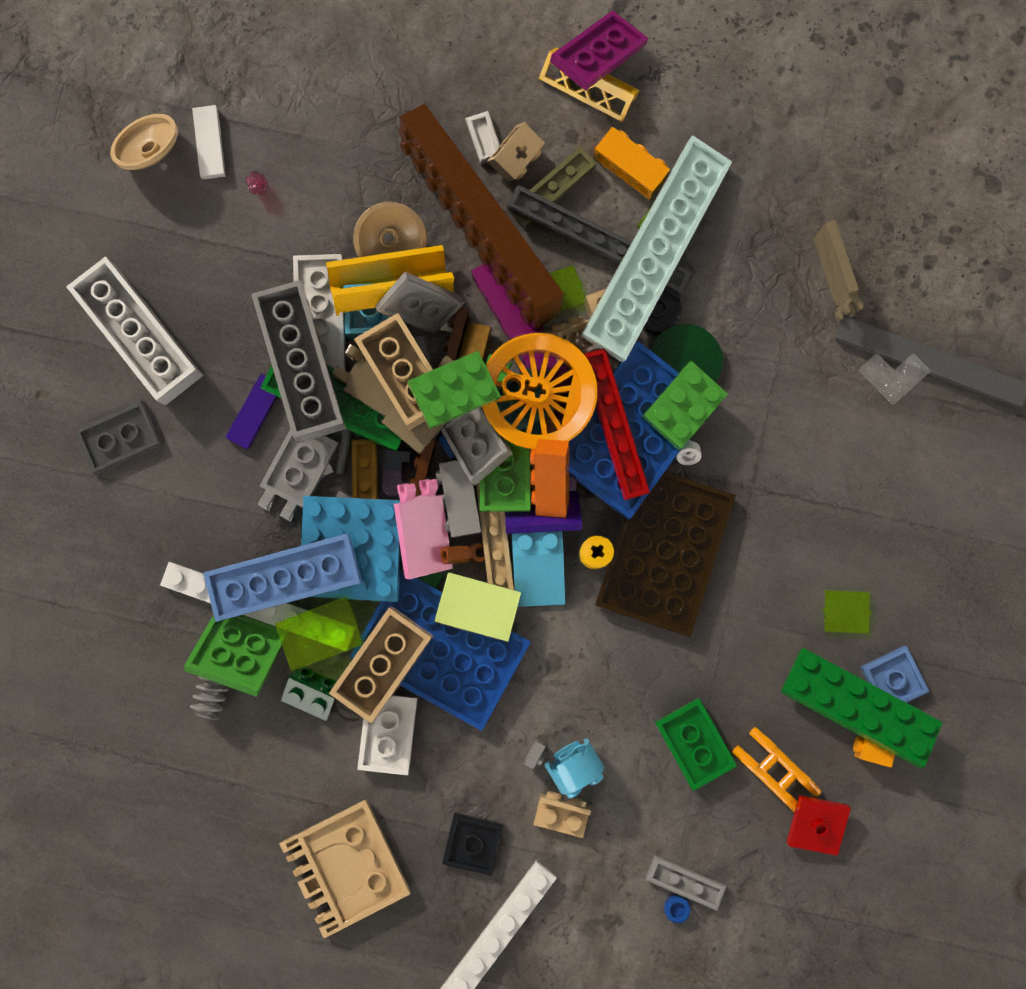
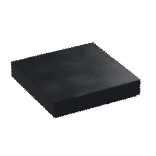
M454 812L442 864L492 876L504 823Z

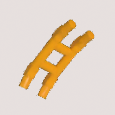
M754 727L749 735L770 753L760 765L739 745L732 751L793 812H795L798 801L786 790L795 780L814 797H818L821 794V789L757 727ZM777 761L788 771L779 782L768 773Z

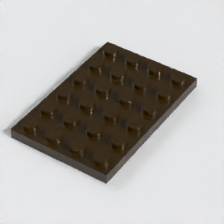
M664 472L631 519L627 520L623 517L613 547L614 555L611 562L608 563L595 606L691 638L736 495Z

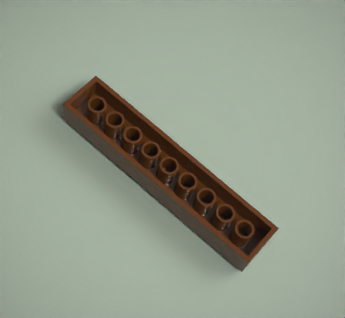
M424 103L399 116L400 128L398 130L401 136L399 145L405 156L409 155L418 174L422 173L425 177L429 190L431 192L435 191L442 208L450 212L455 226L458 229L461 228L465 233L469 246L476 248L482 264L491 269L495 282L499 286L502 285L504 287L508 300L512 305L516 304L519 308L523 321L526 324H530L535 330L559 316L564 293Z

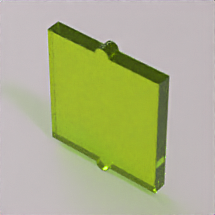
M574 265L549 273L564 293L560 312L584 304L585 296L581 288L582 282L577 277Z
M825 590L824 608L822 609L824 613V631L869 634V615L872 614L869 610L870 592Z

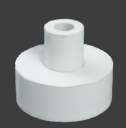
M689 440L676 455L677 461L682 465H693L699 462L701 459L699 444Z

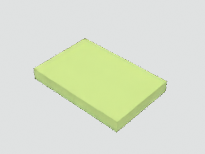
M448 572L434 622L508 642L521 592Z

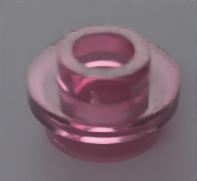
M257 171L250 172V175L246 176V183L250 192L253 195L265 194L267 181L263 174H259Z

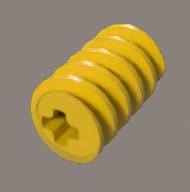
M602 536L589 537L579 549L580 561L589 569L603 568L611 562L614 555L612 543ZM599 548L600 556L593 558L591 556L593 554L591 549Z

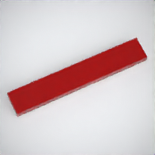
M605 349L585 353L584 355L591 364L596 377L597 401L595 407L624 501L649 494L648 484Z

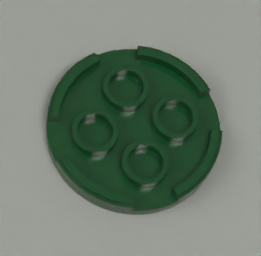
M680 324L666 329L657 337L650 350L678 373L681 372L688 362L692 361L714 382L719 378L723 366V355L717 340L707 330L696 325Z

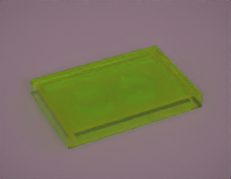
M347 597L275 623L291 671L364 644Z

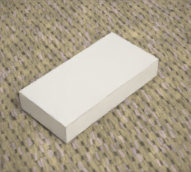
M488 111L465 118L480 165L488 163L487 160L500 146Z

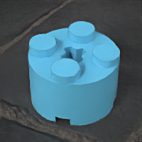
M583 739L584 744L581 745L578 741H575L563 747L553 755L555 760L552 763L549 760L545 763V768L560 793L566 794L568 798L577 796L582 791L581 788L588 784L595 785L604 778L602 772L605 766L589 739Z

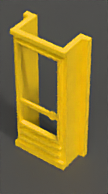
M443 245L326 262L336 316H340V312L345 313L376 308L375 305L404 272L454 293V276L452 272H446ZM370 284V285H363V286H357V287L344 288V285Z

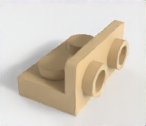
M582 316L569 318V323L553 324L550 330L542 332L569 341L583 354L598 349L597 346L581 337L589 321L583 320Z
M547 791V795L541 793L533 824L583 838L588 816L591 813L590 806L586 805L587 802L578 798H572L571 801L561 799V794Z

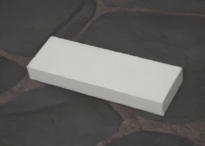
M216 105L192 108L200 177L202 180L226 177L218 108Z

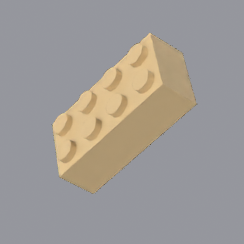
M399 313L354 338L410 431L425 422V419L407 384L408 380L433 369Z
M389 607L329 694L369 723H372L376 720L434 635L396 608Z

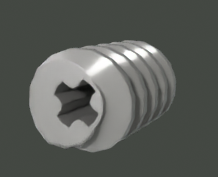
M198 676V678L204 681V684L195 686V688L201 691V694H196L192 697L199 702L189 707L196 711L195 714L197 716L220 720V716L215 712L223 710V706L218 702L226 700V696L220 692L228 691L229 687Z

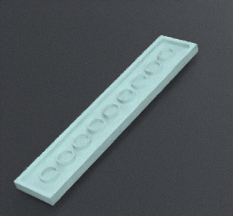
M693 135L690 137L581 334L582 338L600 349H605L608 354L622 363L627 359L732 163L731 160Z

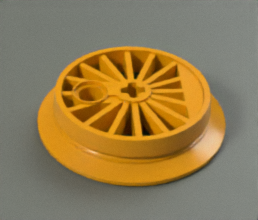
M546 333L525 334L504 343L488 360L486 367L496 387L502 388L503 396L494 402L482 406V409L494 430L509 442L520 447L536 449L538 439L570 441L590 421L597 401L596 377L588 359L569 341ZM534 353L544 354L539 377L537 375ZM529 354L532 377L519 359L520 356ZM549 355L559 359L548 376L544 378ZM514 361L522 375L512 372L506 366ZM563 363L570 368L569 372L549 382ZM501 372L507 375L503 382L497 381ZM573 376L570 386L553 388ZM509 382H516L519 384L520 390L515 393L510 392L506 385ZM536 388H541L542 394L540 398L535 397L534 392ZM569 392L568 397L555 395ZM519 401L501 413L497 406V403ZM556 402L565 403V409L558 405ZM526 404L512 425L504 419L505 416ZM531 407L525 433L516 429V427ZM550 407L563 415L562 424L559 423ZM537 409L542 435L531 434ZM543 409L557 431L547 434Z

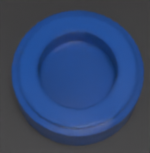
M672 895L664 903V912L671 922L683 923L689 918L691 912L690 905L683 896Z

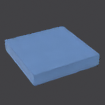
M902 646L860 666L868 683L906 703L930 692L907 646Z

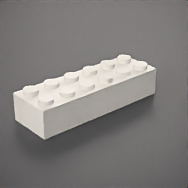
M106 256L66 286L156 401L166 406L204 376L119 268Z

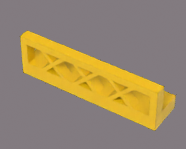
M556 47L549 51L538 79L621 122L624 121L632 102L636 99L640 90L608 74L589 88L597 87L601 89L604 99L596 101L592 99L589 89L585 91L583 88L578 90L571 88L568 81L569 77L561 70V78L553 79L547 76L549 67L552 64L550 62L551 55L559 48ZM619 98L626 102L621 113L613 110L610 100Z

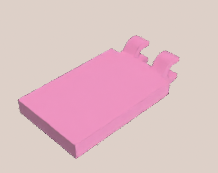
M436 479L419 481L422 494L420 496H415L416 487L414 483L397 485L400 503L394 504L405 579H413L453 569L452 564H443L441 562V548L450 547L448 532L445 530L446 518L442 495H436L438 489Z

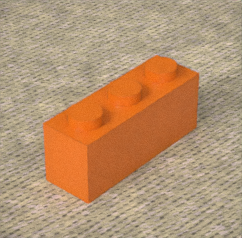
M538 439L536 449H531L530 464L535 465V470L531 472V485H535V490L532 491L531 504L536 506V516L566 518L569 506V441Z

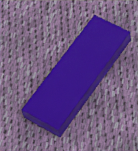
M260 374L225 437L247 450L252 445L278 398L261 390L260 387L266 377L263 374Z

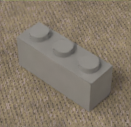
M458 460L439 463L440 470L436 471L438 485H443V504L448 514L445 530L448 534L451 533L452 539L482 534L474 485L468 479Z

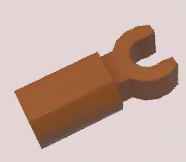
M476 543L469 547L466 545L443 547L440 550L441 562L443 564L466 563L469 561L473 563L482 562L485 558L477 557L475 551L477 548H482L483 544Z

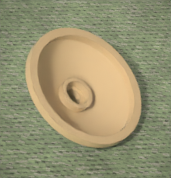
M151 114L139 118L125 127L115 138L111 146V158L119 168L125 170H141L160 162L174 147L178 135V127L174 120L165 114Z
M387 201L371 206L360 216L354 229L353 242L357 256L365 257L426 248L427 234L421 218L415 211L402 203ZM386 233L392 234V239L390 241L384 240V235Z

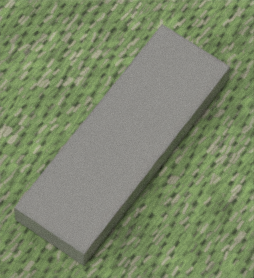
M654 855L645 880L716 911L719 909L727 888L723 883L657 855Z

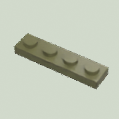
M580 146L530 191L555 203L596 167L597 163ZM509 210V213L524 229L533 223V221Z

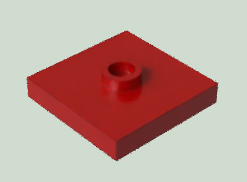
M799 795L786 843L789 847L838 856L851 808L847 804Z

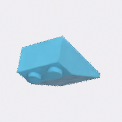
M562 531L512 533L515 591L521 592L518 607L565 605Z

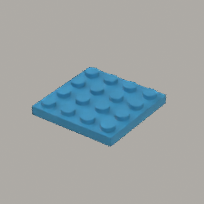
M303 496L301 546L350 533L362 583L310 597L387 602L399 601L401 549L394 504L400 503V500Z

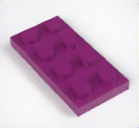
M612 10L551 55L550 62L586 91L646 46L648 37Z

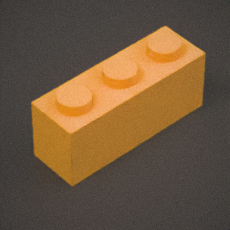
M613 126L594 149L593 158L648 200L652 199L668 178L670 169L662 159L654 158L643 145L635 144L624 131L617 130Z

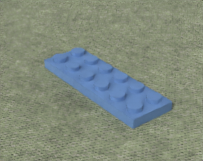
M350 533L203 572L215 622L362 583Z

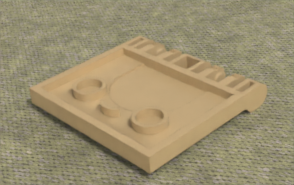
M367 799L279 843L283 853L299 845L302 847L286 856L288 862L295 861L304 854L306 855L308 863L295 868L292 871L294 876H299L311 869L314 872L297 882L305 899L321 891L323 892V895L308 903L309 908L315 909L325 902H328L330 906L329 910L320 913L314 918L316 923L320 924L335 917V919L319 927L323 938L350 926L411 893Z

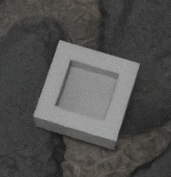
M537 739L535 740L524 760V765L534 769L536 764L539 766L542 764L547 755V752L544 751L545 743Z

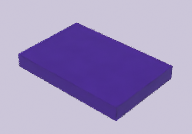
M569 491V506L566 518L536 516V506L531 504L532 493H530V512H505L506 534L582 530L578 491Z

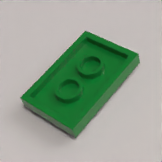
M699 698L654 722L692 791L737 767Z

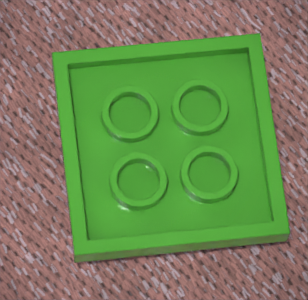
M213 615L186 661L184 671L257 697L288 638L289 631L244 615L215 622Z

